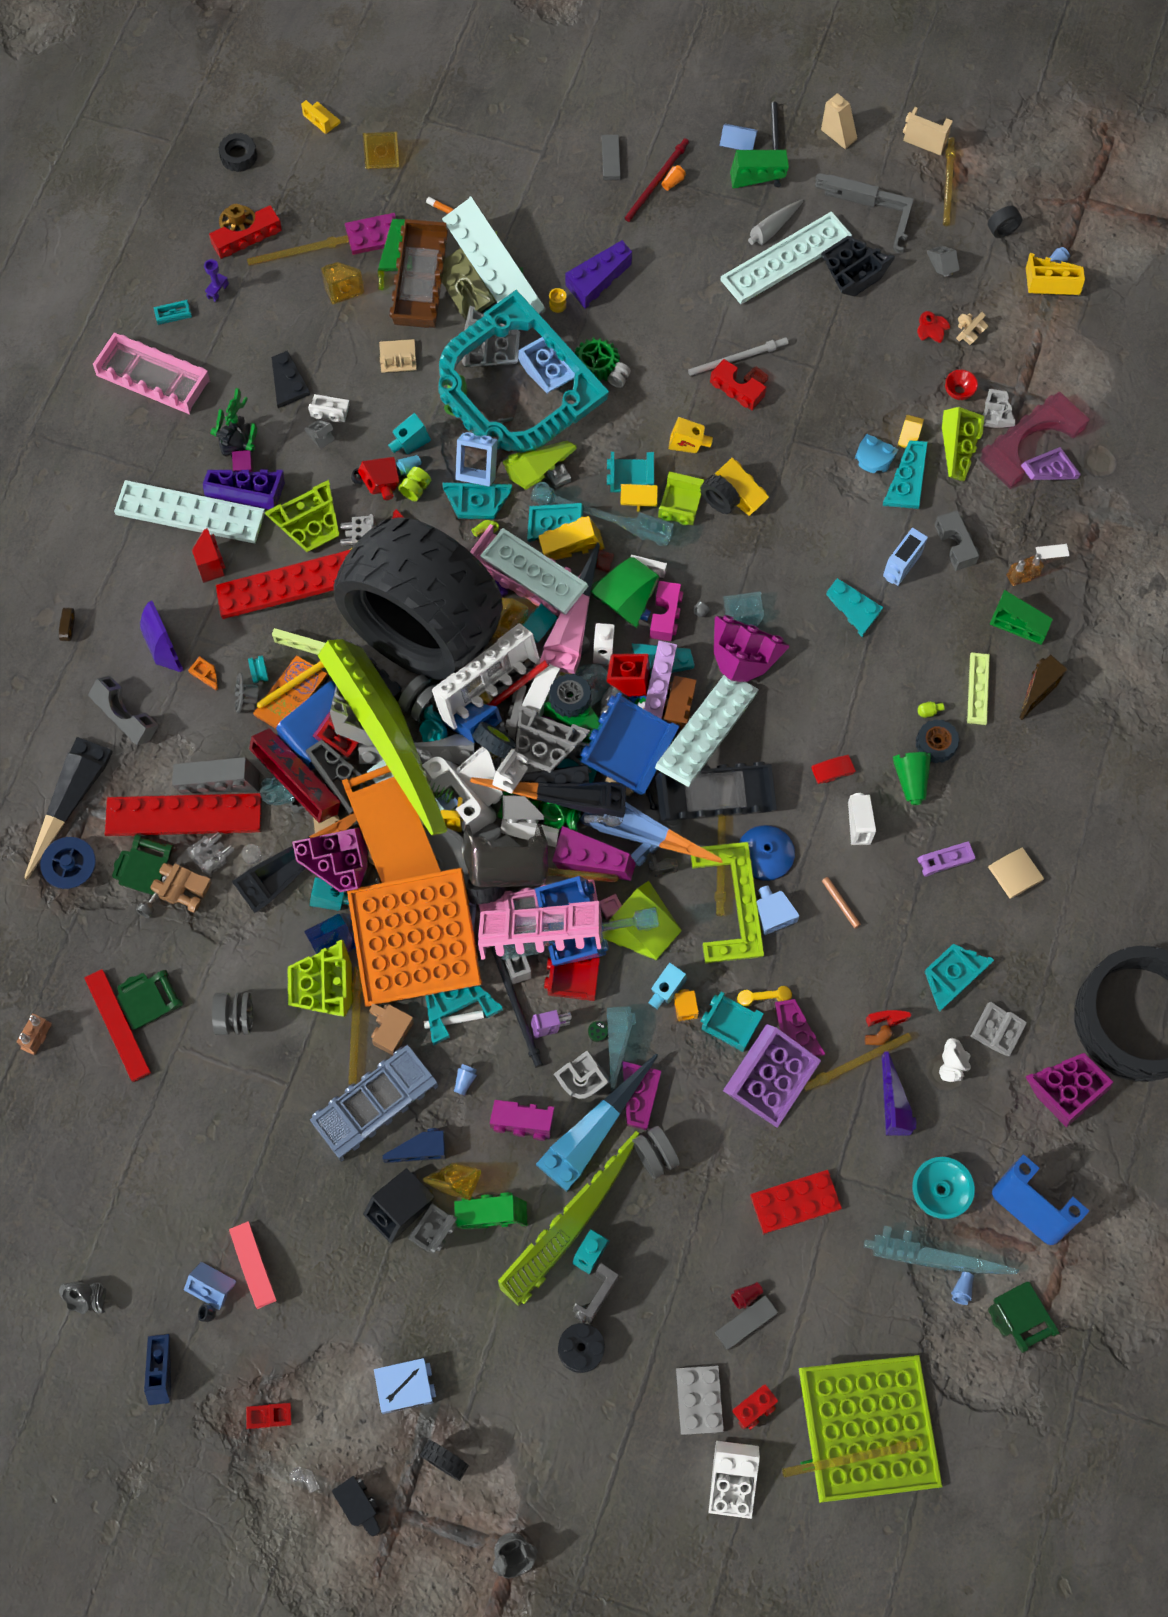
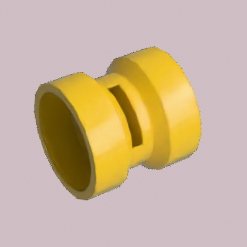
M561 288L551 290L549 293L550 309L555 313L563 312L566 309V292Z

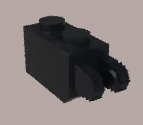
M352 1476L334 1488L332 1493L351 1525L358 1527L363 1525L369 1536H378L381 1528L378 1526L375 1516L378 1515L376 1509L379 1507L372 1496L370 1498L367 1497L364 1492L367 1487L361 1477L357 1479L355 1476Z

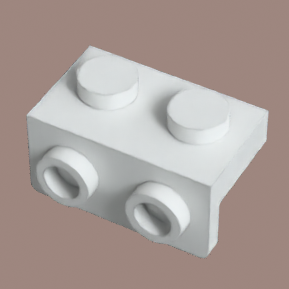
M314 394L312 404H309L308 408L310 416L316 419L324 418L334 422H345L350 403L349 400Z

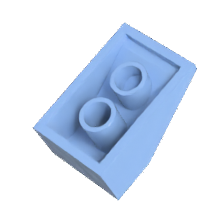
M542 337L519 350V362L529 376L547 394L574 379L575 373L564 361L559 360L556 352L546 345Z

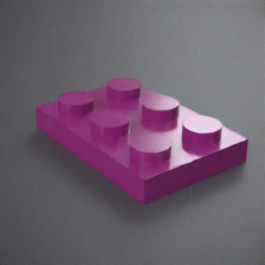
M395 212L345 223L352 255L383 249L392 219H396Z

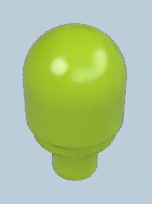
M934 702L922 703L917 711L919 716L923 718L937 715L938 711L944 710V704H935Z

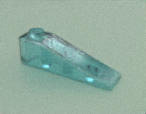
M631 1007L607 1008L611 1091H614L616 1088L632 1025H635V1013H631Z

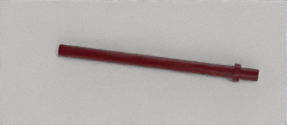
M684 138L680 144H677L673 154L624 217L627 222L631 221L680 154L685 152V148L689 144L688 139Z

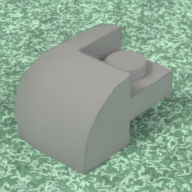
M589 1050L554 1073V1076L570 1096L578 1099L594 1095L610 1082L607 1073L603 1067H600Z

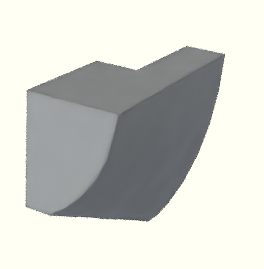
M989 389L983 413L984 427L1005 428L1015 426L1012 407L1006 391Z

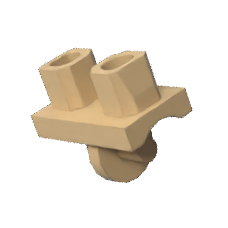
M981 312L971 320L973 316L970 313L968 315L961 314L958 317L960 323L958 327L960 329L965 328L956 339L959 342L964 339L971 345L978 338L972 330L975 329L981 334L988 327L983 320L986 315Z

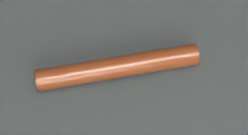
M829 877L822 880L823 884L854 929L861 925Z

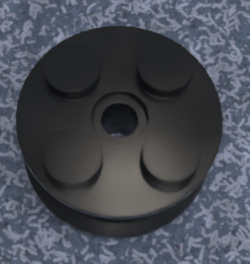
M577 1323L569 1326L562 1333L558 1343V1355L562 1364L570 1371L576 1373H586L596 1368L601 1362L605 1351V1343L601 1333L595 1327L586 1323ZM583 1345L585 1350L579 1351L577 1347Z

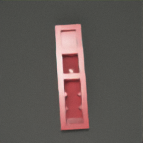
M249 1221L229 1229L256 1308L259 1309L276 1302L269 1275Z

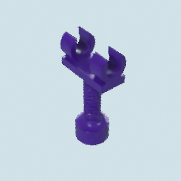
M209 259L204 263L206 273L210 275L212 282L205 292L208 299L213 297L214 302H216L219 298L218 292L222 287L226 289L229 282L227 277L218 273V262L214 259Z

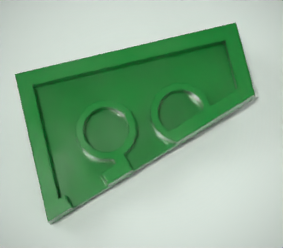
M392 219L378 271H398L396 261L397 258H400L399 242H402L403 238L401 236V226H404L405 219ZM409 256L407 271H412V256Z

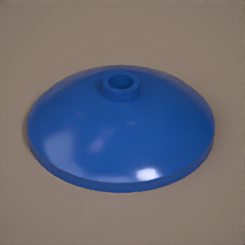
M769 825L756 826L748 830L739 841V843L748 842L752 874L755 879L762 881L779 879L793 865L795 858L793 842L784 831L777 827ZM768 846L771 850L766 851L764 847Z

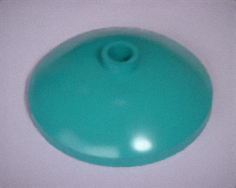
M935 1157L927 1160L918 1168L913 1178L912 1190L917 1204L928 1215L938 1219H952L961 1215L969 1208L974 1198L975 1186L970 1172L959 1161L949 1157ZM938 1187H942L944 1189L943 1194H940L938 1192Z

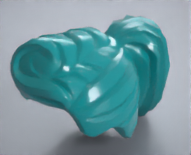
M430 705L425 709L423 716L425 721L420 725L423 742L436 741L448 737L447 728L441 715L433 711V705Z

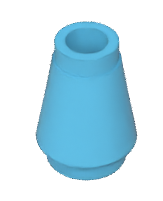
M418 455L396 460L399 477H405L412 467L421 465Z

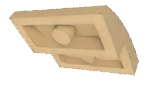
M1023 847L1004 856L988 867L1010 899L1044 880Z

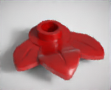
M925 311L920 315V325L917 333L922 341L930 337L934 341L941 343L944 338V330L950 329V324L944 317L935 316L934 313Z

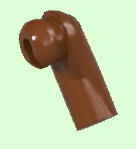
M881 1026V1030L877 1035H865V1045H884L892 1036L890 1026Z

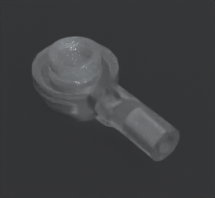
M604 814V817L585 815L584 822H605L606 825L614 827L620 825L623 822V818Z

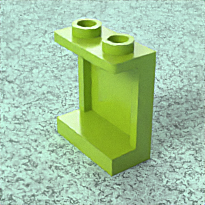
M669 472L658 517L665 521H676L682 525H693L702 495L700 487L704 483V479Z

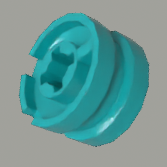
M263 655L258 656L256 659L253 657L248 658L253 683H259L260 680L264 682L269 681Z

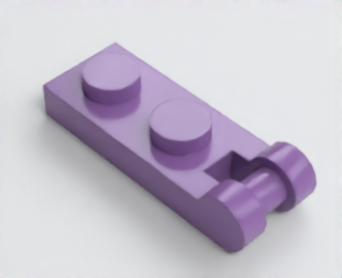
M969 841L917 858L919 864H922L924 877L973 862L976 859ZM934 860L935 865L930 866L929 861Z

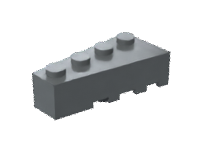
M320 740L306 750V755L334 795L337 796L348 815H350L354 811L342 780H350L361 774L323 740ZM368 780L351 787V790L355 792L373 784Z
M246 757L174 764L172 786L182 794H189L190 792H259L260 771Z

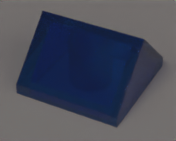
M339 913L304 931L316 954L324 948L337 944L340 940H344L347 952L356 948L353 937Z

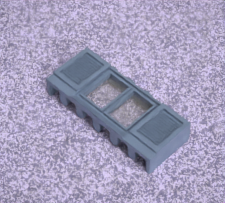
M408 1045L397 1049L390 1059L381 1061L375 1071L372 1073L369 1071L364 1074L358 1084L350 1085L346 1088V1093L341 1097H334L327 1107L323 1110H317L312 1115L311 1123L341 1162L344 1160L343 1156L351 1149L354 1151L358 1149L360 1142L368 1136L372 1138L376 1135V1130L384 1124L389 1125L393 1121L392 1118L399 1112H406L409 1109L408 1105L416 1099L421 1100L424 1098V1093L430 1088L434 1087L436 1089L438 1087L436 1080Z

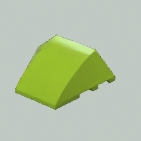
M329 480L283 505L279 504L264 512L306 552L339 537Z
M647 881L638 887L612 916L602 935L603 939L616 943L620 947L629 948L636 953L657 960L681 933V929L651 883Z
M340 940L337 944L322 949L321 952L312 957L308 956L288 966V1005L346 1017L353 1003L352 964L344 940Z

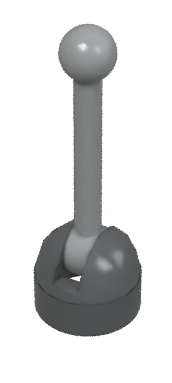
M163 876V878H162V882H163V883L165 882V880H166V878H167L166 876ZM154 893L149 902L145 901L139 904L136 911L141 916L150 918L154 910L152 903L158 894Z

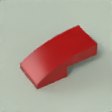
M849 755L829 759L811 767L818 784L831 782L838 777L853 775L856 772Z
M899 1010L880 1011L869 1014L866 1022L868 1027L887 1020L889 1026L893 1027L907 1022L911 1014L910 1012Z
M291 1403L246 1407V1429L291 1425Z

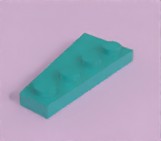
M909 440L901 463L896 470L895 477L884 498L883 506L919 509L927 442Z

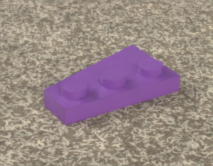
M1061 447L1029 459L1021 465L1031 480L1078 479L1081 476Z

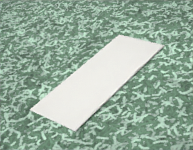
M1067 544L1036 547L1037 554L1042 556L1041 559L1069 556Z

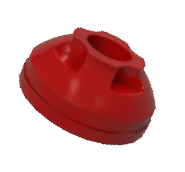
M966 370L951 372L945 381L947 393L957 400L971 398L978 387L976 377ZM962 387L964 392L957 393L955 388Z

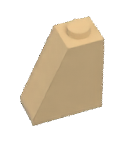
M837 93L826 102L821 130L844 149H847L857 140V134L850 103Z

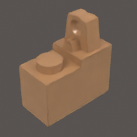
M373 1004L369 1010L370 1014L376 1016V1022L380 1024V1028L376 1027L371 1036L373 1038V1045L393 1055L400 1048L413 1026L414 1019L412 1016L391 1005H384L381 1008Z

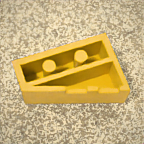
M1033 253L1029 254L1026 265L1028 293L1081 294L1085 281L1083 267L1063 261L1060 264L1052 262L1051 258L1048 257L1041 259L1035 257Z
M589 516L581 517L572 523L563 524L557 529L547 530L538 536L543 554L553 560L572 557L571 553L582 551L583 554L588 553V549L594 548L597 543L600 546L599 550L605 549L600 530Z

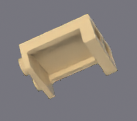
M914 107L913 111L909 112L905 122L908 123H906L903 130L905 134L903 141L941 155L947 144L953 121L946 118L943 126L916 116L918 108Z

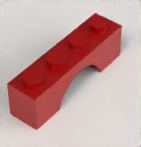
M271 205L255 212L254 223L249 228L242 231H232L222 227L209 233L212 246L220 259L271 235L277 234L282 231L280 219Z

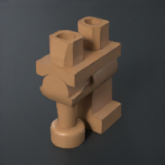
M163 863L159 873L167 877L165 882L163 883L155 879L150 888L159 895L160 899L172 904L182 903L188 906L189 911L195 913L201 903V899L197 897L191 899L183 894L184 891L187 890L204 898L212 883L210 878L198 875L184 867H180L178 864L172 866Z

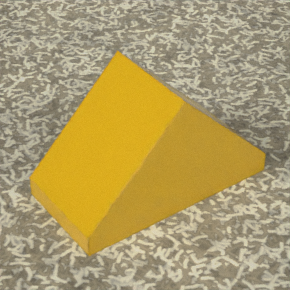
M906 415L897 446L906 448L909 440L918 441L924 419Z

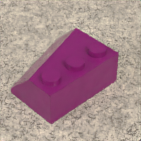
M1085 1053L1062 1061L1053 1067H1047L1038 1073L1026 1076L1037 1098L1066 1128L1106 1094L1113 1084V1081Z

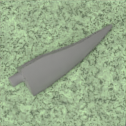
M801 199L781 208L757 224L751 230V237L748 239L751 245L755 242L761 245L766 243L803 203V200Z

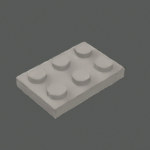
M718 1366L676 1368L681 1435L724 1432Z

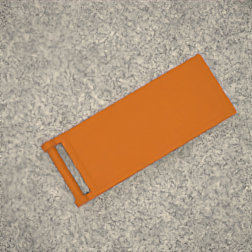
M387 765L350 780H342L382 883L441 872L419 815L395 777L352 792L351 787L391 772Z

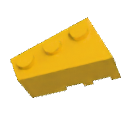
M733 458L715 473L725 478L735 487L740 497V503L737 507L748 516L769 498L766 491L755 483L754 478L746 473L741 464Z

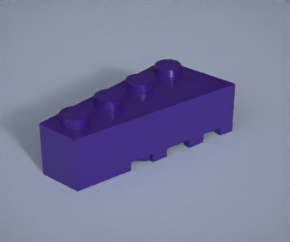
M207 470L203 481L204 495L209 498L270 510L277 506L285 484L283 470H276V472H268V470H260V472H249V470H242L240 472H232V470Z

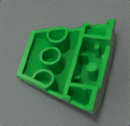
M630 557L592 584L591 595L597 600L602 601L638 629L640 617L646 610V603L649 597L652 596L660 576L636 558Z

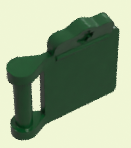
M136 834L130 852L122 851L119 858L114 862L112 877L118 880L121 886L153 896L155 892L150 887L155 879L161 881L163 875L159 871L163 863H168L174 845L160 844L144 839L142 835ZM141 845L164 852L163 858L139 851L138 848Z
M162 970L149 979L144 973L127 978L124 983L118 986L119 995L117 1000L133 1030L183 1005L182 1000L178 999L168 979L169 974L167 970ZM158 981H161L171 1001L167 1006L155 984Z
M1028 1281L994 1298V1304L988 1308L993 1325L999 1329L1003 1336L1012 1334L1022 1353L1028 1351V1347L1051 1335L1054 1337L1059 1334L1056 1325ZM1045 1322L1047 1328L1023 1340L1020 1334Z

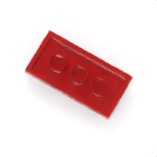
M828 1170L750 1194L763 1235L842 1209Z

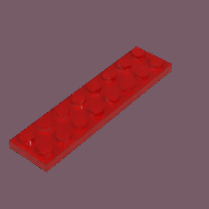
M351 549L217 584L216 591L222 619L333 591L338 571Z

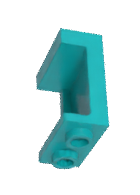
M721 991L719 996L715 995L710 1003L712 1006L710 1012L706 1011L700 1021L703 1023L701 1029L744 1052L764 1013L758 1010L756 1012L751 1011L724 996L725 993Z

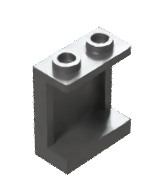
M601 1263L596 1270V1277L604 1282L587 1309H584L577 1303L573 1306L574 1317L583 1323L586 1321L592 1322L618 1280V1274Z

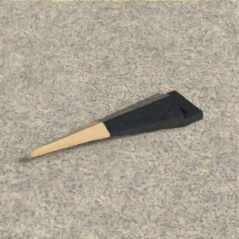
M76 737L70 752L67 753L25 874L26 880L29 879L40 862L46 848L53 842L77 805L105 770L113 753L111 749Z

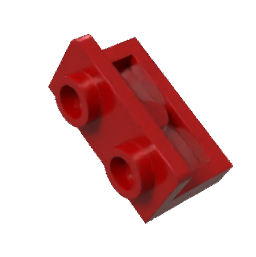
M764 1384L735 1407L732 1412L739 1420L738 1424L743 1430L746 1427L751 1430L760 1422L757 1418L763 1413L767 1417L776 1409L774 1405L778 1400L767 1385Z

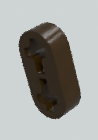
M74 608L62 609L59 625L60 641H71L75 621Z

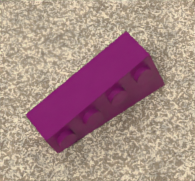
M562 826L552 860L561 871L629 881L632 879L636 862L629 853Z

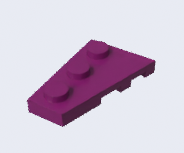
M796 1000L775 1002L780 1031L816 1057L825 1056V1052L819 1045Z
M622 1061L624 1081L641 1066ZM650 1068L626 1104L627 1126L647 1130L661 1075L660 1070Z

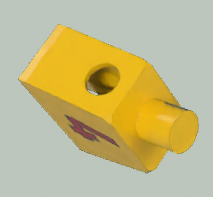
M678 417L671 432L668 449L697 453L701 445L711 447L713 437L704 435V425Z

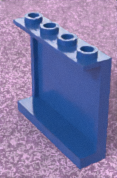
M618 693L610 697L607 703L609 708L606 713L603 712L598 720L600 725L598 729L592 731L589 737L591 742L589 746L586 745L581 752L583 757L580 762L641 795L647 790L657 770L655 769L656 763L668 749L679 726L675 723H667L621 696L622 693Z

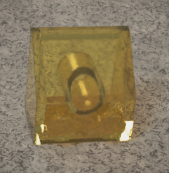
M339 262L328 264L321 268L324 288L332 305L364 293L362 275L359 269Z

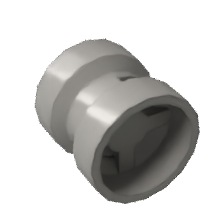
M618 362L615 364L616 367L613 369V372L609 374L608 381L613 386L621 388L624 386L625 378L629 377L631 370L627 365Z

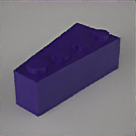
M621 240L565 273L566 287L584 309L589 306L593 299L596 300L605 288L607 289L611 282L618 278L632 264V251Z

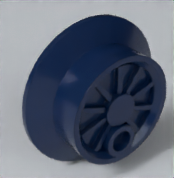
M65 837L54 841L46 848L41 858L40 867L42 875L49 884L60 889H72L82 885L91 877L96 859L93 849L87 842L76 837Z

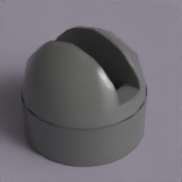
M701 601L694 607V613L699 617L706 616L710 611L708 606Z

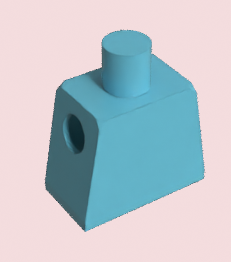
M669 963L651 988L654 995L648 1003L657 1010L664 1001L669 1004L674 998L675 993H678L688 980L686 974ZM663 987H669L667 992L661 991Z

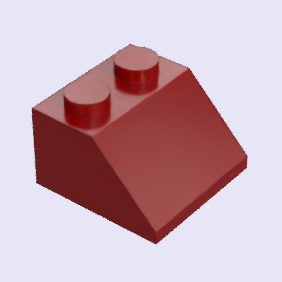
M611 654L607 683L627 696H647L651 671L648 654Z

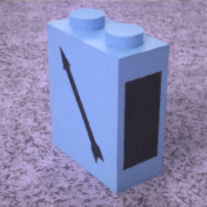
M912 528L888 559L883 577L888 582L899 586L922 555L928 537Z
M424 1358L374 1369L382 1414L433 1403L432 1398L436 1397L434 1384L430 1385L428 1377L432 1375L430 1363H426Z

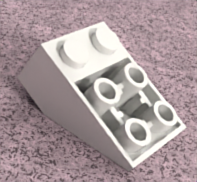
M716 1441L709 1513L752 1519L760 1458L759 1446Z

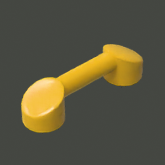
M780 986L778 990L756 993H752L750 990H743L737 996V1003L747 1008L755 1000L776 998L778 1001L791 1000L792 991L787 986Z

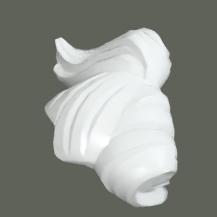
M955 1038L948 1039L942 1054L944 1064L940 1067L939 1074L944 1081H961L964 1077L963 1071L971 1069L969 1063L970 1054L964 1050L959 1040Z

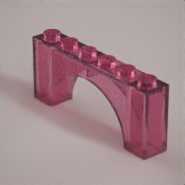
M1059 391L1054 396L1050 395L1043 405H1037L1030 415L1026 414L1020 420V423L1010 427L1006 434L999 435L991 446L989 444L985 446L982 450L980 461L1011 489L1025 475L1018 457V445L1025 437L1041 430H1056L1074 439L1086 429L1090 419Z

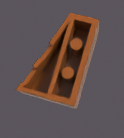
M674 676L673 682H669L667 693H670L669 699H665L664 710H666V713L661 718L669 724L675 723L679 726L675 736H678L688 723L696 687V680Z

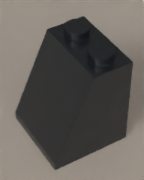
M406 1168L372 1195L363 1215L391 1244L429 1207L435 1196L428 1187H425L418 1180L416 1174Z

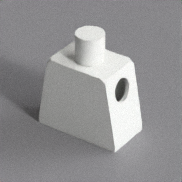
M596 624L593 664L609 665L611 654H613L615 625ZM600 650H606L607 653L602 654Z

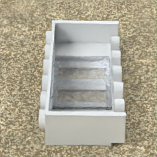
M520 623L517 624L486 651L435 686L432 692L442 720L453 729H456L457 725L454 714L457 713L464 719L468 718V710L464 707L470 702L477 707H482L483 700L479 695L486 691L491 696H496L498 691L493 685L499 680L505 685H511L512 679L508 673L515 669L518 673L525 674L526 667L522 662L526 659H530L536 665H539L540 660L533 633Z

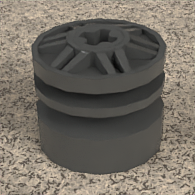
M240 992L236 993L234 1002L231 1001L229 993H215L212 1004L214 1034L229 1035L231 1027L234 1026L236 1035H240L242 1029L244 1035H250L252 1023L254 1022V1005L251 993L245 992L243 998Z

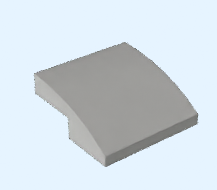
M989 1002L971 1037L1003 1055L1010 1056L1027 1022L1012 1012L1007 1013L994 1003Z

